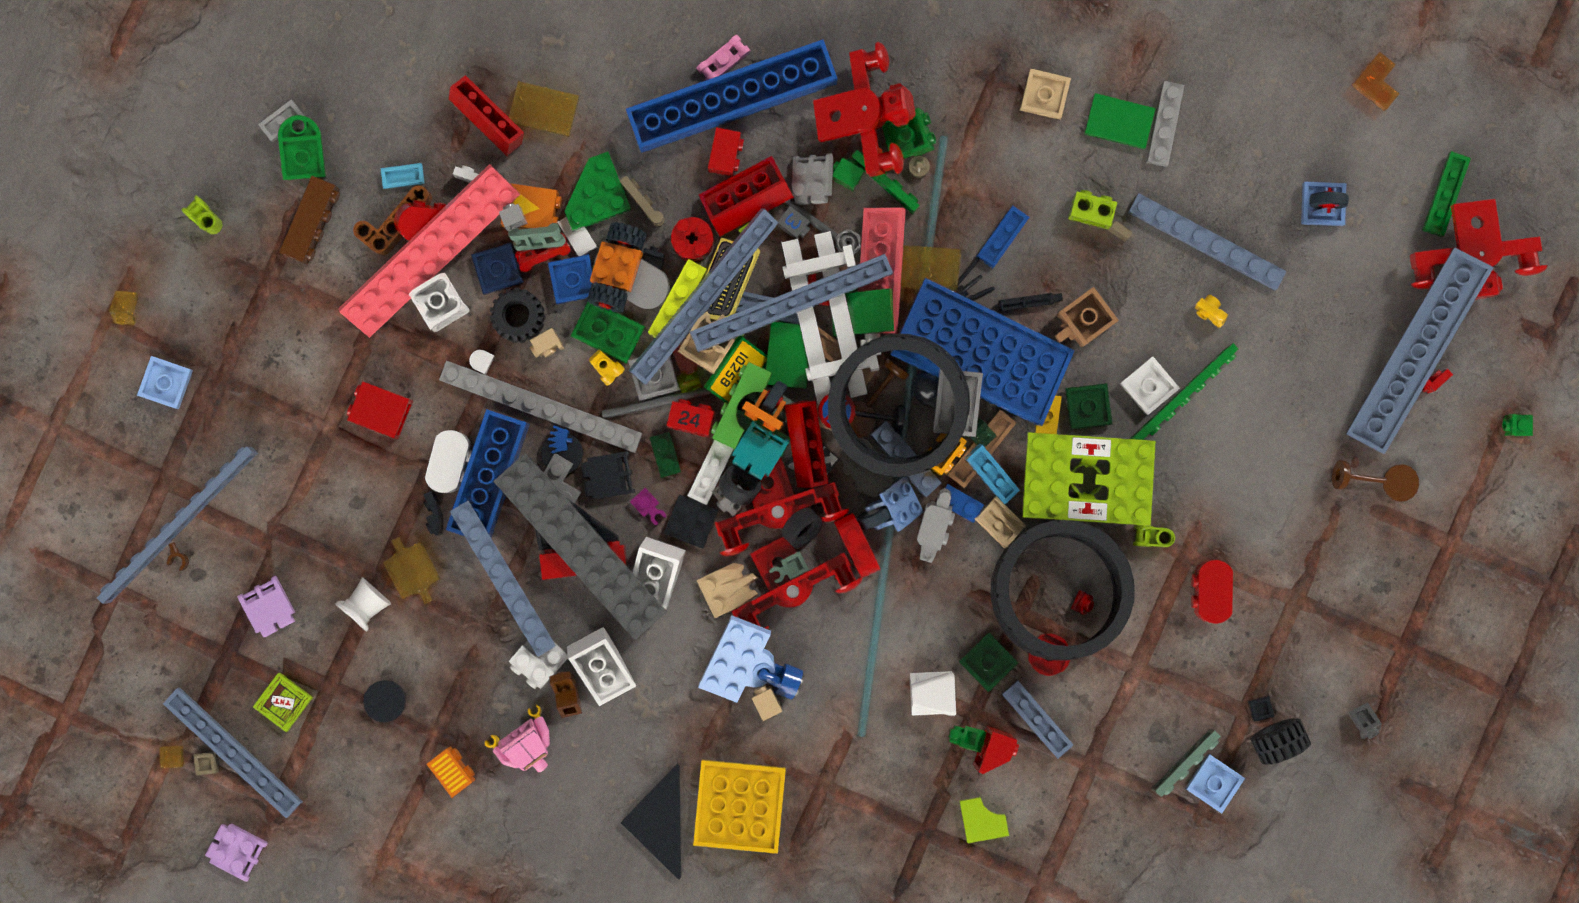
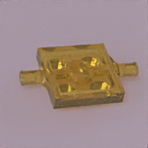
M400 537L392 540L397 553L392 558L384 561L383 564L401 598L405 599L413 594H420L424 604L431 602L432 599L427 589L431 584L440 580V577L422 542L405 548Z

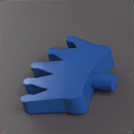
M554 425L553 428L558 431H551L550 434L556 437L548 438V440L556 443L550 444L549 447L557 448L552 451L553 454L567 451V442L572 443V438H567L569 431Z

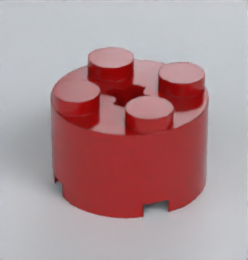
M688 217L679 220L674 226L671 233V243L674 251L682 260L688 261L690 259L693 262H699L712 252L714 237L709 224L704 220ZM692 236H695L698 241H694L693 244H690L688 239H690Z

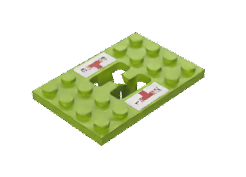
M1028 432L1022 517L1151 526L1156 441ZM1071 459H1081L1079 465L1070 470ZM1098 460L1109 462V472L1107 475H1103L1096 466ZM1081 466L1091 467L1097 473L1095 485L1098 486L1090 494L1086 492L1080 493L1073 485L1075 483L1083 484V473H1074ZM1102 486H1106L1108 489L1107 499L1096 500L1094 494L1098 493ZM1069 487L1071 490H1073L1072 492H1074L1078 496V498L1069 497Z

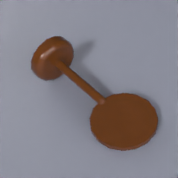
M886 357L883 365L891 372L867 403L853 401L855 411L875 413L871 405L894 375L902 380H906L910 375ZM854 416L850 425L857 437L862 438L873 431L876 419Z
M1344 460L1337 461L1332 472V484L1335 489L1342 490L1346 488L1350 479L1383 483L1386 495L1398 502L1408 501L1413 498L1419 488V477L1416 471L1404 464L1390 467L1385 473L1384 478L1351 474V467Z

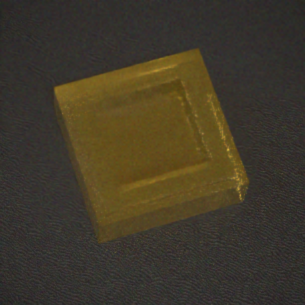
M183 745L160 747V768L184 767Z

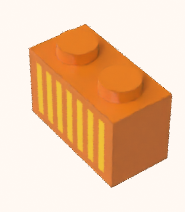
M450 746L428 762L427 766L451 798H453L476 779L473 777L475 773L469 765L465 766L461 761L462 756L456 748L452 749Z

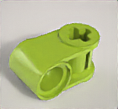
M195 195L194 200L186 208L183 207L181 209L189 219L207 233L214 235L221 231L223 226L221 219L199 196ZM213 219L212 226L207 228V222Z
M1134 525L1136 536L1133 546L1169 547L1175 541V534L1170 529ZM1162 532H1166L1169 535V541L1166 544L1161 543L1159 540V535Z

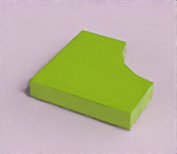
M981 797L959 800L967 843L1009 836L1005 814H996L989 811L983 805Z

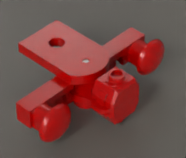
M876 42L874 51L866 52L864 49L849 52L854 90L813 100L818 141L825 142L860 133L866 174L871 177L885 174L886 171L895 170L897 174H900L904 167L903 154L897 144L891 143L889 151L882 153V149L878 147L876 130L881 128L886 121L892 122L897 127L907 125L909 120H912L916 115L913 96L901 83L890 85L889 89L885 90L880 97L870 90L869 78L872 77L871 71L880 69L883 73H886L890 63L887 49L881 42ZM837 111H840V119L836 122H833V114Z
M1496 199L1451 205L1457 246L1455 248L1492 267L1504 256H1517L1519 269L1514 270V272L1522 276L1536 275L1547 269L1548 265L1539 264L1538 252L1542 251L1540 236L1502 241ZM1473 217L1480 220V228L1472 226L1471 220ZM1453 248L1411 254V269H1414L1415 282L1411 283V286L1416 289H1430L1435 281L1434 267L1444 264ZM1494 270L1491 271L1475 300L1490 298L1500 294V291L1503 289L1502 278Z

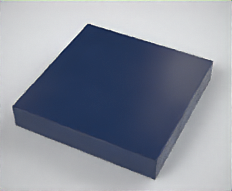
M512 243L471 254L483 295L524 283Z

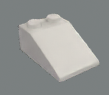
M646 537L639 547L633 573L667 610L686 550Z
M604 627L567 646L569 661L599 706L636 687L629 670Z

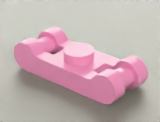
M738 35L733 36L729 42L696 67L700 74H704L705 80L725 74L751 52L747 46L741 43L742 39ZM734 47L738 51L736 55L730 52ZM714 65L717 70L712 72L709 67Z

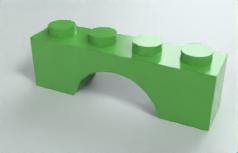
M748 362L747 366L743 364L738 374L741 379L738 385L734 383L729 393L732 398L729 404L724 403L720 412L723 416L720 422H715L711 433L714 434L712 439L733 449L737 447L745 432L737 417L738 406L747 395L763 392L773 373Z

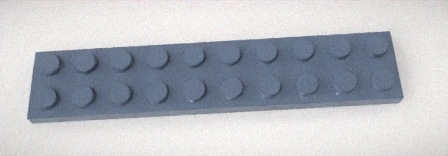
M1455 247L1452 249L1347 430V435L1383 454L1386 453L1494 267Z

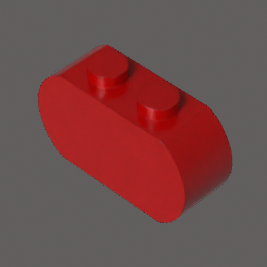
M414 200L413 204L405 203L396 211L394 217L395 228L406 240H410L447 204L435 202L434 206L426 205L424 201Z
M851 513L835 521L836 529L860 577L864 578L881 570L854 514Z
M1206 560L1200 563L1191 578L1192 587H1195L1194 595L1191 597V607L1194 608L1196 616L1204 622L1214 624L1225 622L1231 617L1233 611V570L1227 563L1220 560Z

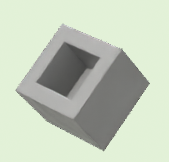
M508 204L503 207L502 211H499L504 227L508 231L528 224L519 204Z

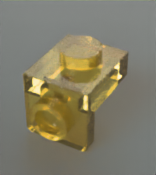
M115 291L109 309L114 323L120 325L135 324L136 320L133 313L138 300L136 292Z

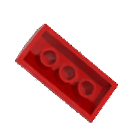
M772 156L699 194L700 200L719 236L749 222L761 208L769 211L794 198Z

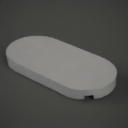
M641 259L631 292L624 291V293L628 295L627 300L645 309H653L664 304L670 293V285L663 271Z

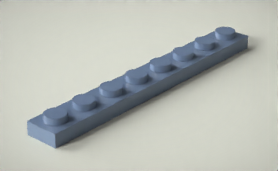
M1139 193L1128 211L1129 214L1274 291L1278 289L1287 272Z
M466 501L451 510V515L537 657L556 646L470 502Z
M177 688L163 703L285 818H288L303 802L181 688Z

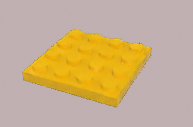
M701 760L693 846L778 854L786 768Z

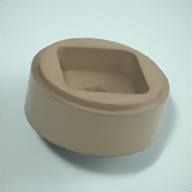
M923 156L912 158L908 167L909 172L916 178L926 176L930 168L929 161Z

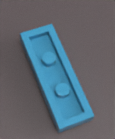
M978 444L964 457L1004 504L1020 491L982 444Z

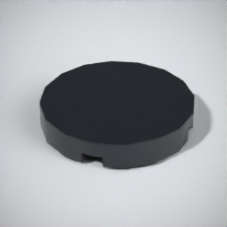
M568 434L567 438H572V443L567 442L568 450L557 452L556 454L573 463L568 472L571 473L578 469L582 463L584 452L579 440L573 435ZM548 439L543 444L541 452L542 461L546 467L554 455L552 451L557 449L549 447L550 444L556 442L549 441Z
M377 681L369 686L365 692L363 700L364 709L368 716L375 721L383 723L393 721L401 716L405 710L406 694L403 688L394 681Z

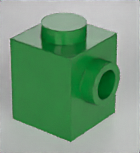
M842 158L840 163L836 161L833 165L832 180L853 192L862 178L864 170L858 167L859 164L850 158L847 160Z

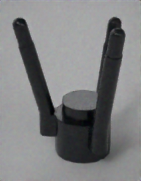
M976 258L959 279L949 287L951 291L964 297L969 295L967 290L982 279L983 276H977L965 286L960 285V283L975 267L979 258ZM992 286L966 298L974 300L995 290V287Z

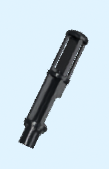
M1050 292L1047 294L1004 299L998 301V309L1000 312L1053 305L1055 302L1063 301L1062 293L1053 294Z

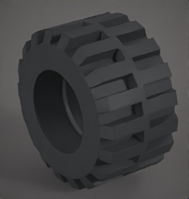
M514 288V290L507 289L504 294L501 292L498 295L499 298L497 300L494 299L492 302L494 306L490 308L492 313L490 321H492L493 328L500 336L514 343H525L526 340L530 341L535 335L538 336L540 334L539 330L544 327L545 310L535 295L525 289ZM516 304H523L529 309L528 321L521 327L515 328L510 326L506 320L508 310Z
M1298 718L1286 719L1269 725L1255 733L1251 738L1260 762L1265 765L1291 759L1303 753L1311 745L1303 723Z

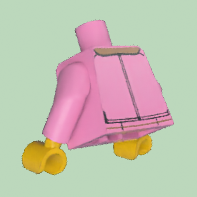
M536 705L538 712L535 715L528 708V714L534 717V722L532 719H529L501 740H499L497 735H491L494 739L493 745L488 740H485V746L494 749V754L503 765L520 768L523 771L533 766L537 772H542L548 766L543 758L548 755L547 747L550 745L549 729L544 718L540 716L542 713L540 706Z

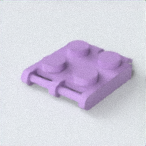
M276 576L261 586H255L254 590L237 596L255 632H261L263 637L278 631L276 623L280 628H283L295 622L292 614L296 612ZM274 584L273 587L263 591V589H265L266 587ZM257 593L256 596H254V597H252V598H250V599H248V600L246 601V598H248V597L252 596L253 594Z
M232 823L229 826L222 824L214 837L220 843L213 841L205 856L211 859L209 863L248 882L250 878L248 875L254 864L258 863L259 860L257 858L263 847H266L268 843ZM259 845V847H258V849H257V851H256V853H255V855H254V857H253L252 854H253V852H254L256 846ZM248 862H250V864H249V866H248V868H247V870H246V872H245V874H244L243 871H244V869L246 868Z

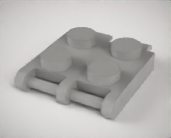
M831 153L816 157V155H810L807 158L793 157L792 195L795 198V204L807 205L828 202V196H832L833 155Z

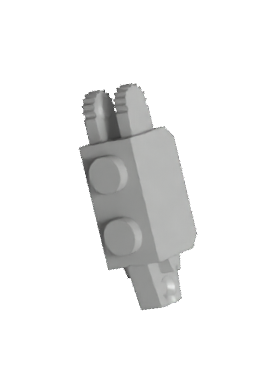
M947 488L940 490L936 502L931 501L926 504L917 535V540L922 545L920 560L932 563L937 551L941 550L942 545L946 546L949 533H946L948 525L952 526L955 514L952 513V506H949L951 491Z

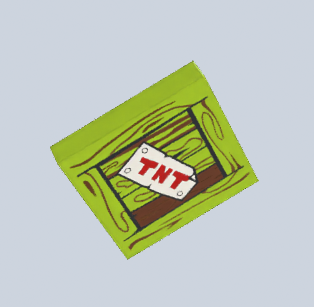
M278 673L253 708L285 732H288L314 697L283 674Z

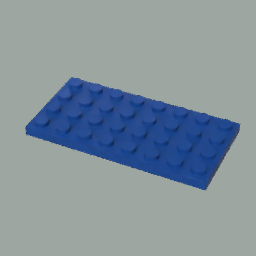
M927 278L923 279L899 333L925 337L943 347L953 356L962 371L983 373L981 399L1038 426H1043L1075 351ZM907 350L891 351L890 355L939 378L940 368L926 357Z

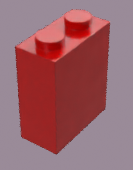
M362 381L361 385L359 384L355 390L354 396H356L354 404H351L347 410V421L394 439H399L413 400Z

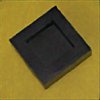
M1269 696L1247 701L1253 722L1275 717Z

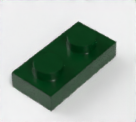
M670 432L650 437L660 477L663 478L681 473Z

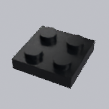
M679 495L664 534L703 549L719 510Z

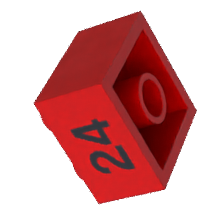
M678 399V402L672 401L667 421L669 429L710 438L715 418V412L712 411L711 406L699 404L698 407L691 406L692 403L683 399Z

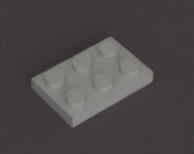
M940 369L933 432L948 434L954 421L955 401L950 382ZM963 371L970 393V411L963 436L976 437L983 373Z

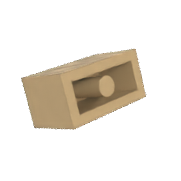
M763 685L754 690L755 694L752 695V700L763 721L782 712V706L772 686L766 687V685Z

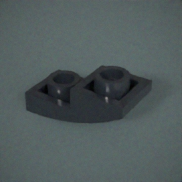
M430 491L423 495L426 499L423 501L426 509L433 513L426 517L428 521L426 527L430 534L441 536L443 535L442 510L435 492Z

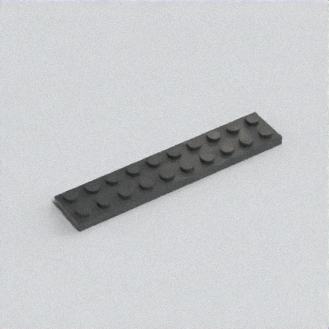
M527 453L522 455L493 481L634 640L667 612Z

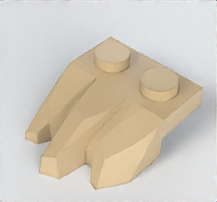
M707 311L696 321L691 331L713 323L710 321V314ZM722 314L716 321L725 318L724 314ZM689 333L678 352L714 374L734 343V338L698 352Z
M732 563L697 580L714 618L750 602L758 595L755 590L749 589L750 584L757 577L753 573L743 576V564Z

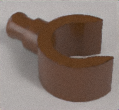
M175 542L168 544L171 555L167 559V565H171L174 558L179 556L182 559L179 571H184L189 565L188 557L183 553H179Z

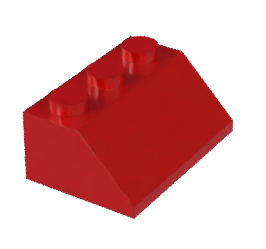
M986 726L984 730L987 732L981 753L977 752L973 763L974 768L979 773L985 774L1011 761L1012 756L1015 757L1019 749V744H1017L1015 737L1007 732Z

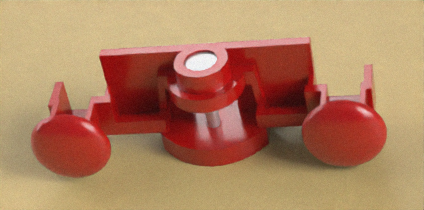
M780 457L770 475H764L762 480H760L761 490L752 502L755 509L715 522L718 535L722 537L726 549L719 553L723 556H733L748 548L749 542L741 543L738 530L759 523L772 529L783 528L787 520L794 513L820 502L826 516L821 517L823 522L841 519L849 512V508L842 510L835 482L794 495L785 466ZM765 477H771L774 480L772 488L765 489L762 486V480Z
M781 537L750 554L769 592L731 612L735 617L761 627L756 615L774 605L788 608L801 605L810 596L814 584L832 575H835L840 585V588L835 590L836 593H846L855 589L862 582L863 578H855L849 567L851 564L843 552L791 580L787 574L781 582L775 583V580L780 578V573L778 571L769 572L773 568L772 560L775 557L785 559L797 553L794 547L784 537Z

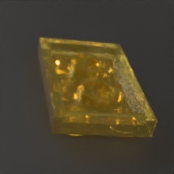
M518 81L509 118L516 125L570 137L580 97Z
M903 245L901 288L919 289L923 279L927 278L953 292H957L961 250Z

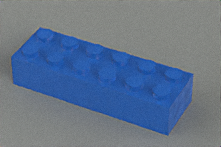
M486 409L453 509L469 501L492 538L506 497L493 481L518 460L530 424ZM450 515L446 530L464 536L453 516Z

